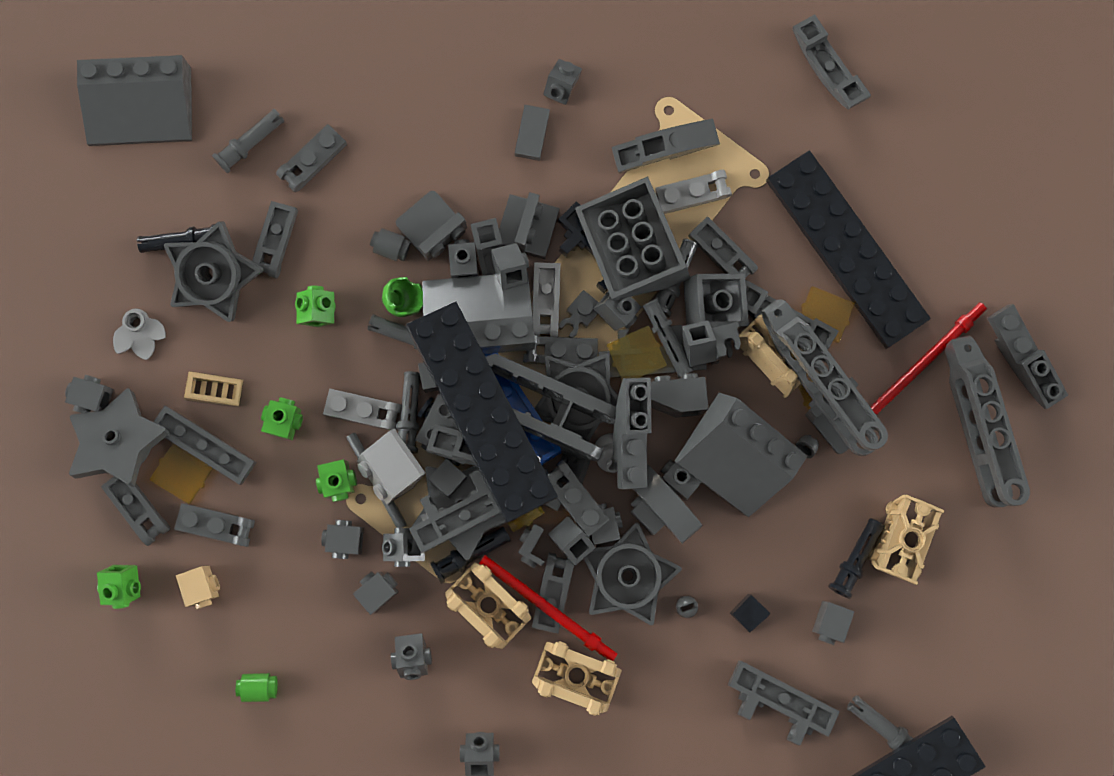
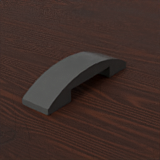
M815 14L793 26V32L807 61L823 85L839 103L849 110L871 97V94L858 75L854 77L851 75L827 40L829 34Z
M496 218L470 224L483 275L495 274L491 249L503 247Z
M745 280L748 315L755 319L762 314V309L776 301V299L768 295L769 292ZM793 309L796 315L811 327L828 350L839 331L816 318L812 320ZM805 338V339L807 340V342L810 344V346L812 347V344H811L810 340H808L807 338Z
M647 464V488H633V490L683 544L703 525L666 482Z

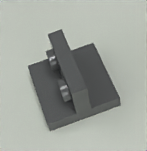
M529 192L527 199L510 194L499 228L502 245L507 246L517 243L521 253L525 252L528 255L545 259L560 208L540 203V195Z

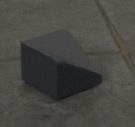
M747 594L730 612L749 633L771 614L751 594Z

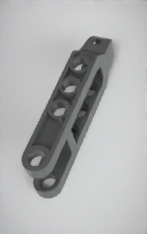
M782 299L776 300L762 309L763 321L777 352L789 368L798 375L800 383L848 448L858 456H866L883 447L888 439V432L885 426L811 327L799 318L790 305ZM805 338H807L808 340H810V342H811V344H812V347L810 346V344L807 342V340H806ZM790 351H791V353L794 355V357H795L797 360H794V359L791 357ZM822 361H825L827 363L829 370ZM806 373L808 374V376L811 378V380H812L813 382H811V381H809V380L807 379ZM839 383L845 387V391L842 389ZM823 396L826 398L829 404L824 402ZM873 429H875V430L878 431V433H879V435H880L879 441H878V437H877V435H876V433L874 432ZM856 440L864 449L857 446Z
M971 336L952 339L945 349L950 367L949 384L983 498L989 506L994 508L1007 505H1022L1029 499L1030 488L994 369L985 359L978 344ZM979 379H984L988 383L989 388L986 393H983ZM963 385L966 386L969 399L962 395L961 389ZM987 405L993 406L996 410V417L991 420ZM971 410H973L977 424L972 423L969 419ZM995 431L1002 433L1004 436L1002 446L998 444ZM979 436L981 437L984 450L980 449L977 445V438ZM1012 484L1020 489V496L1016 500L1012 499ZM995 487L1000 499L999 502L992 496V491Z
M496 353L486 357L494 374L561 403L551 425L531 417L529 412L524 414L513 409L524 431L584 458L599 461L604 449L603 447L599 448L581 439L582 436L562 427L571 408L602 422L614 424L615 406Z

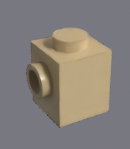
M201 566L176 575L185 607L195 605L196 610L212 605L211 599L219 597L218 590H220V584L215 574L212 575L210 566Z

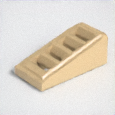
M189 371L184 400L239 407L243 380ZM196 381H202L200 394H194ZM207 382H212L210 396L205 395ZM218 383L223 384L221 398L216 397ZM229 385H234L232 399H227Z

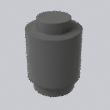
M381 228L380 232H374L370 242V246L374 247L373 253L394 261H398V259L405 261L411 245V241L406 240L405 236Z

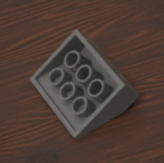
M182 55L77 60V88L88 146L192 141L191 67Z
M648 176L575 208L612 301L666 289L690 279L685 261Z
M528 272V283L502 290L496 274L422 281L423 316L456 301L484 354L535 350Z
M718 393L675 462L745 516L750 517L795 477L807 455L738 398Z

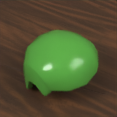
M408 277L391 279L383 288L382 302L388 312L394 316L406 317L417 314L423 308V288L419 283L410 282Z

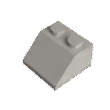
M394 428L362 452L357 460L358 470L363 477L371 481L375 495L380 500H384L387 505L413 489L425 474L423 468Z

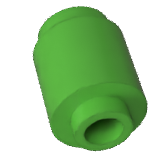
M270 673L242 674L241 680L236 681V697H240L241 702H267L270 699L276 698L278 689L277 676H271Z

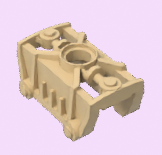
M762 314L759 315L739 334L740 348L744 351V356H749L771 380L770 384L772 386L775 385L784 394L783 397L786 398L799 386L800 381L798 380V375L786 366V362L777 352L763 321ZM753 325L761 331L763 337L752 328ZM790 351L791 357H792L794 360H797V359L794 357V355L791 353V351Z
M902 495L887 504L885 510L888 515L884 523L885 527L880 533L876 547H873L868 559L871 560L875 569L917 585V579L922 573L921 569L925 566L923 565L934 533L939 528V519L944 510L909 495ZM912 501L916 503L915 513L917 517L915 520L911 519L909 524L906 513ZM908 532H914L918 536L913 548L907 546L904 540ZM900 549L898 554L901 556L900 563L895 564L891 570L886 569L891 553Z
M474 562L445 592L446 599L448 600L446 602L448 604L447 607L451 611H458L484 636V643L488 647L493 648L495 646L496 648L503 649L532 617L528 613V606L523 601L517 602L491 577V570L486 565L480 566ZM471 570L484 583L485 591L481 587L476 589L472 585L473 581L469 575ZM456 586L462 589H469L473 593L470 597L475 602L465 601L453 589ZM486 597H492L497 604L495 611L491 613H486L481 608V602ZM502 608L511 609L523 621L522 624L516 621H509L505 617L507 613ZM492 618L497 623L501 621L505 625V630L509 636L506 640L493 629Z
M561 641L555 644L546 642L532 680L533 685L538 689V693L544 697H551L553 695L585 707L588 713L594 716L608 711L622 671L617 668V664L609 659L602 662L568 649L569 646ZM548 651L556 656L565 658L567 664L562 662L560 666L554 664L552 659L545 655ZM573 668H580L584 671L585 677L582 682L573 683L569 679V672ZM552 669L557 671V676L562 678L551 681L538 676L539 671H549ZM599 671L615 678L614 680L599 681L596 680L597 676L591 673ZM594 686L600 687L601 691L608 696L607 701L591 696L586 687L591 689Z

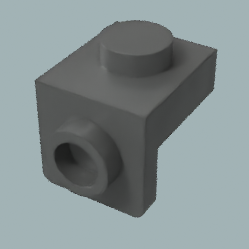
M558 59L548 75L543 93L544 96L566 105L571 91L581 75L582 68L573 65L571 62Z
M560 447L563 454L561 460L565 461L577 479L583 484L591 460ZM563 476L558 482L567 484L568 480Z
M534 524L532 529L528 526L526 527L519 540L523 542V545L518 552L523 555L521 561L533 568L537 564L542 566L545 562L531 554L544 531L543 528Z

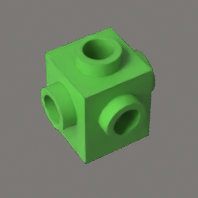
M308 286L307 290L297 293L295 301L297 324L313 327L334 324L336 308L334 292L324 291L322 286Z
M280 397L278 402L270 400L269 405H266L262 411L261 420L264 422L261 431L266 434L293 440L295 431L299 430L302 425L303 415L301 414V409L294 406L295 401Z
M343 459L317 465L320 478H316V485L319 494L323 493L324 498H332V502L349 499L348 494L355 493L354 486L357 485L355 471L350 470L348 461ZM339 478V483L335 486L334 482Z
M112 565L97 572V591L99 593L100 605H112V608L120 609L128 607L130 602L140 598L141 584L139 582L137 565Z

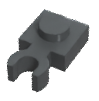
M583 290L566 311L571 317L563 319L558 329L562 330L565 325H571L573 331L570 333L569 338H574L578 333L580 324L587 328L598 315L593 309L598 304V301Z

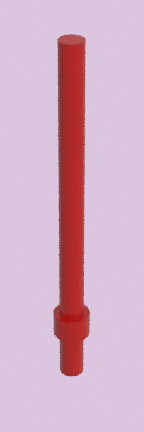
M979 302L967 315H962L957 319L955 326L870 406L874 413L877 415L946 349L949 341L958 338L962 333H967L974 326V322L987 310L986 306Z
M485 555L479 563L480 565H486L493 575L582 640L586 648L590 651L595 650L604 658L614 661L618 653L601 642V637L594 632L589 633Z

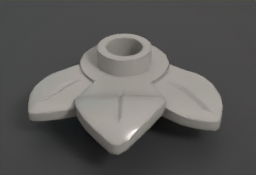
M131 309L125 313L122 319V326L114 333V350L117 354H121L132 348L137 356L148 360L154 353L155 340L166 338L165 328L158 320L149 318L143 310ZM140 318V325L134 327V320Z

